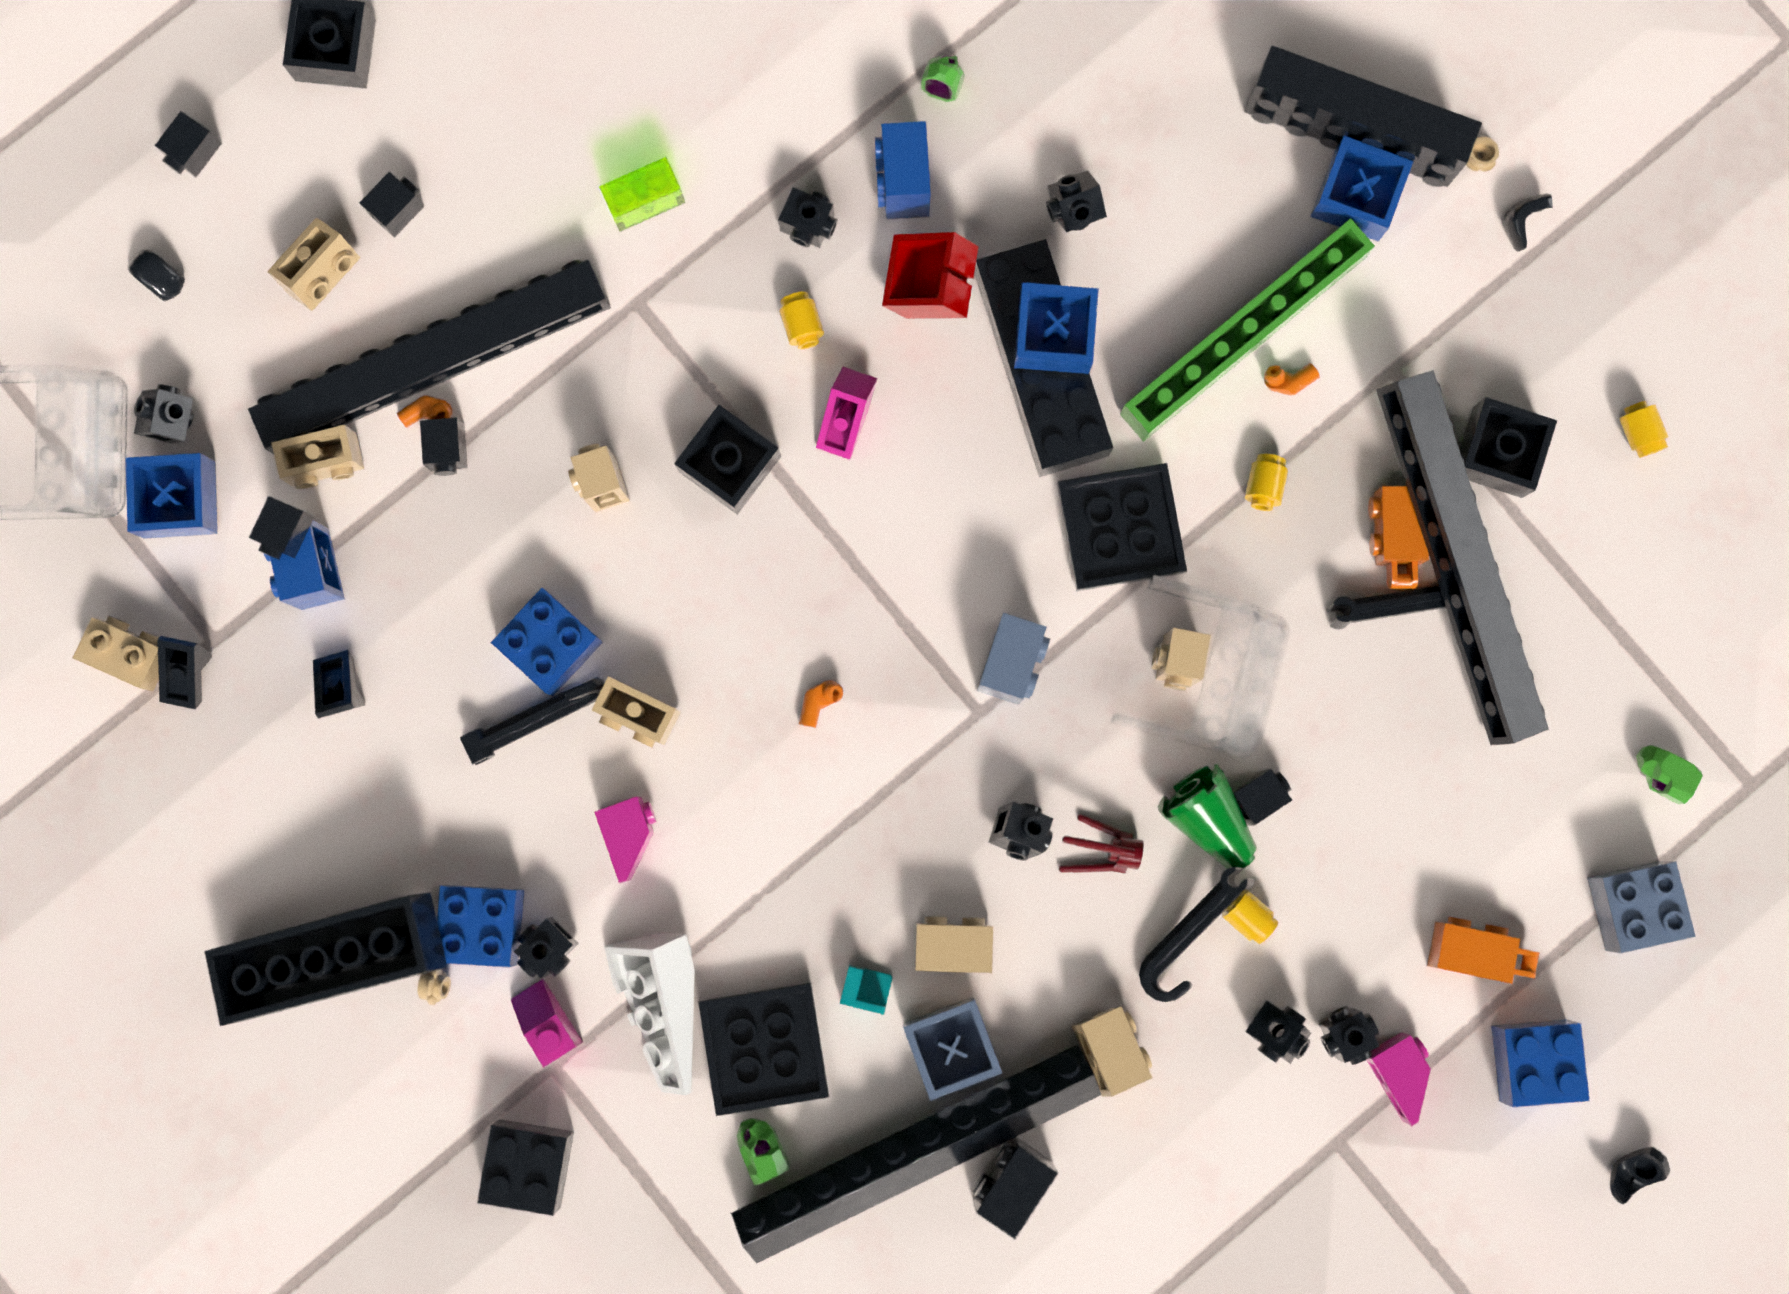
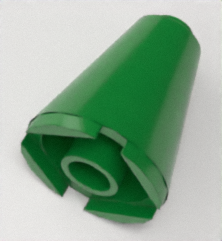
M1214 764L1212 771L1206 765L1190 773L1173 786L1177 793L1170 800L1165 795L1160 800L1157 807L1160 814L1226 869L1230 867H1243L1244 869L1254 861V853L1257 850V846L1224 771L1218 764Z

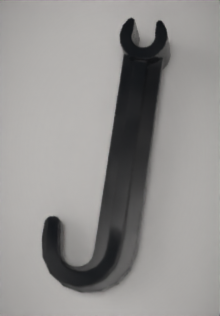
M1433 586L1358 599L1341 596L1333 601L1326 611L1333 612L1339 610L1344 614V616H1337L1330 624L1331 628L1343 629L1350 623L1444 609L1446 606L1440 587Z
M598 676L485 731L483 728H479L461 736L460 740L472 765L475 764L476 766L495 756L494 751L596 702L604 686V680L599 679Z
M1230 867L1226 869L1221 875L1220 882L1145 957L1139 971L1140 983L1146 994L1154 1000L1161 1002L1175 1001L1192 988V983L1187 980L1171 991H1164L1159 985V978L1241 894H1245L1253 888L1254 879H1244L1239 886L1235 884L1234 879L1243 870V867Z

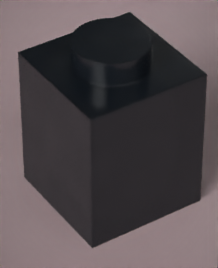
M180 111L154 146L165 155L162 162L180 175L185 170L197 178L222 143L211 131Z
M390 171L359 202L368 215L394 238L424 208L417 197L420 193L419 189L405 176L398 180Z
M457 417L420 420L423 465L430 471H434V474L438 476L457 474V469L468 468L465 425Z
M268 496L248 538L260 543L257 551L280 560L282 554H285L295 559L314 517L296 507Z
M1272 769L1262 771L1232 791L1248 826L1258 824L1292 801L1288 794L1291 791L1288 781L1279 771L1274 773Z

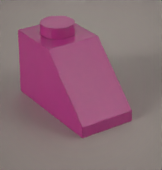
M844 366L842 367L830 391L816 445L817 449L849 460L851 459L866 419L878 378Z
M639 796L594 812L619 883L632 880L653 836L654 831L651 824L657 822L651 803L649 801L644 803L642 797Z
M544 978L510 999L523 1036L543 1068L583 1043Z
M1400 1032L1380 1044L1379 1047L1371 1050L1372 1056L1366 1061L1401 1120L1413 1126L1419 1122L1431 1071L1430 1066L1425 1058L1429 1057V1053L1417 1036L1412 1038L1411 1035Z

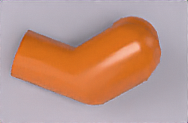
M1311 363L1294 374L1285 372L1283 369H1280L1279 365L1268 367L1264 373V383L1269 390L1289 396L1296 395L1320 378L1318 370Z
M424 395L396 414L403 425L408 428L422 418L427 420L451 418L452 407L443 399Z
M827 680L807 690L798 724L816 728L820 710L842 699V686L833 680Z

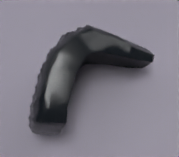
M1545 193L1524 199L1505 213L1502 223L1513 248L1517 252L1527 247L1526 218L1534 212L1553 208L1551 194Z
M141 250L128 263L129 273L161 300L168 301L180 294L185 278L156 253L150 250Z
M1648 1147L1633 1151L1619 1158L1612 1166L1610 1174V1190L1614 1199L1621 1205L1626 1204L1633 1194L1641 1188L1666 1180L1670 1174L1667 1157L1655 1147Z

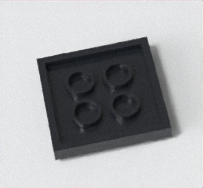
M1167 463L1057 482L1076 592L1187 572Z
M811 982L698 1002L716 1116L823 1099L830 1096Z

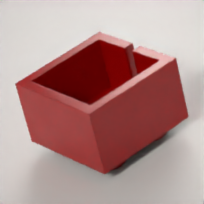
M956 232L894 234L882 306L906 319L967 318L972 285L967 283V279L974 278L979 246Z

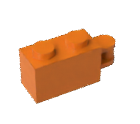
M1382 486L1373 493L1374 497H1370L1368 504L1369 518L1374 519V533L1370 535L1369 540L1370 554L1375 556V565H1386L1387 586L1389 589H1416L1418 585V565L1429 560V553L1407 486ZM1397 565H1407V574H1398Z
M1448 916L1447 923L1435 922L1427 966L1510 984L1513 983L1514 975L1535 979L1540 953L1519 948L1520 938L1508 936V928L1486 924L1485 930L1481 931L1470 928L1472 922L1470 920ZM1518 954L1523 955L1520 970L1515 969Z

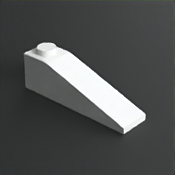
M658 933L604 946L612 983L617 994L621 992L625 994L632 1013L627 1015L632 1026L637 1024L646 1042L643 1046V1053L660 1091L685 1096L690 1094L692 1088L695 970L687 934Z

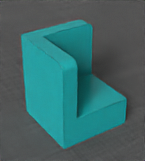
M850 964L840 1004L884 1015L893 979L892 975Z

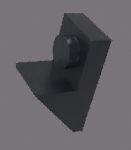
M160 636L157 639L159 702L196 710L202 702L201 670L210 661L212 654L198 643Z
M349 650L313 660L315 715L318 719L365 706V701L356 687L354 658Z

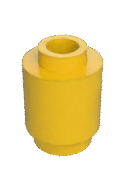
M805 291L795 292L783 297L780 300L782 307L779 312L789 344L798 346L799 349H808L818 345L819 338L824 335V330L815 301L810 299L808 292Z
M1641 401L1624 408L1626 415L1619 418L1631 450H1636L1639 458L1668 448L1665 439L1669 436L1656 404L1648 406L1646 401Z
M1273 454L1257 455L1256 462L1251 464L1245 499L1251 502L1252 508L1261 511H1272L1273 507L1282 504L1288 469L1285 467L1286 460L1283 457Z
M1250 891L1241 894L1222 913V917L1247 940H1254L1258 944L1263 943L1279 924L1273 917L1274 912Z

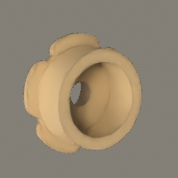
M1477 137L1466 166L1475 172L1479 170L1482 172L1492 170L1496 165L1495 160L1499 157V148L1496 142L1488 137ZM1481 152L1483 153L1484 157L1479 158L1477 154Z
M441 969L422 974L418 982L419 998L427 1000L430 1005H435L441 999H445L451 987V980L446 976V972Z

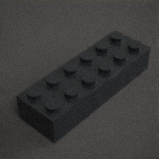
M1271 45L1258 73L1244 113L1250 114L1257 122L1263 124L1274 123L1285 127L1286 131L1292 135L1300 137L1307 135L1318 139L1327 148L1336 149L1343 136H1347L1412 160L1414 162L1410 174L1421 177L1424 183L1434 187H1448L1465 167L1482 125L1480 121Z
M1043 239L977 259L974 272L1038 476L1043 477L1109 457L1113 450V444L1090 373L1014 368L1019 296L1022 282L1061 285L1047 240Z
M431 892L399 897L204 951L220 1026L256 1019L448 968Z

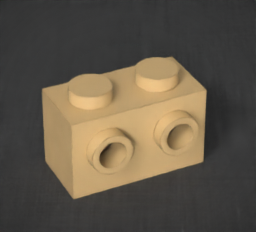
M316 217L267 272L288 295L310 311H313L345 274L351 270L360 259V256L340 233Z
M346 425L272 442L279 479L291 486H295L296 489L315 487L318 485V480L332 477V480L348 479L354 476V471L364 469L357 434Z
M591 444L579 449V455L570 457L573 469L568 470L572 486L575 492L578 491L580 497L584 498L594 512L630 501L618 462L607 446L600 447V444Z
M109 615L106 621L92 617L72 658L139 689L154 691L159 681L157 642L159 637L143 630L139 636L127 631L130 624Z
M1172 628L1163 636L1160 646L1155 647L1151 668L1157 670L1156 679L1165 681L1164 687L1182 691H1186V688H1191L1202 681L1211 635Z
M609 676L592 708V711L602 715L599 723L618 732L623 725L635 731L632 739L653 748L655 742L662 745L666 744L681 713L679 710Z
M925 916L924 923H917L915 971L992 973L993 926L985 925V918L962 917V924H947V917Z
M1122 1006L1110 1008L1072 1025L1102 1097H1113L1153 1078L1149 1070L1152 1068L1151 1059L1147 1051L1143 1047H1139L1133 1034L1136 1032L1134 1020L1129 1012L1123 1011Z

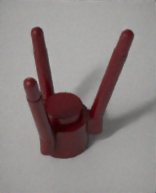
M1083 814L1077 816L1079 821L1118 839L1112 838L1110 844L1071 836H1064L1062 838V841L1067 844L1108 852V861H1113L1114 863L1061 865L1058 868L1061 873L1113 871L1126 874L1127 868L1138 870L1140 867L1144 848L1143 840L1133 839V833L1118 830Z

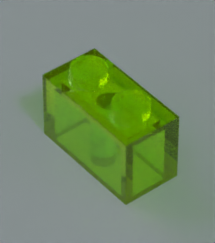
M667 157L599 186L619 232L685 204L682 190Z

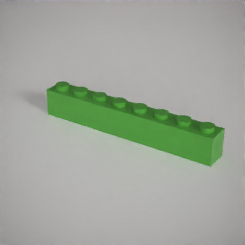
M1349 219L1127 402L1120 413L1122 418L1143 442L1365 260L1375 245L1355 222Z

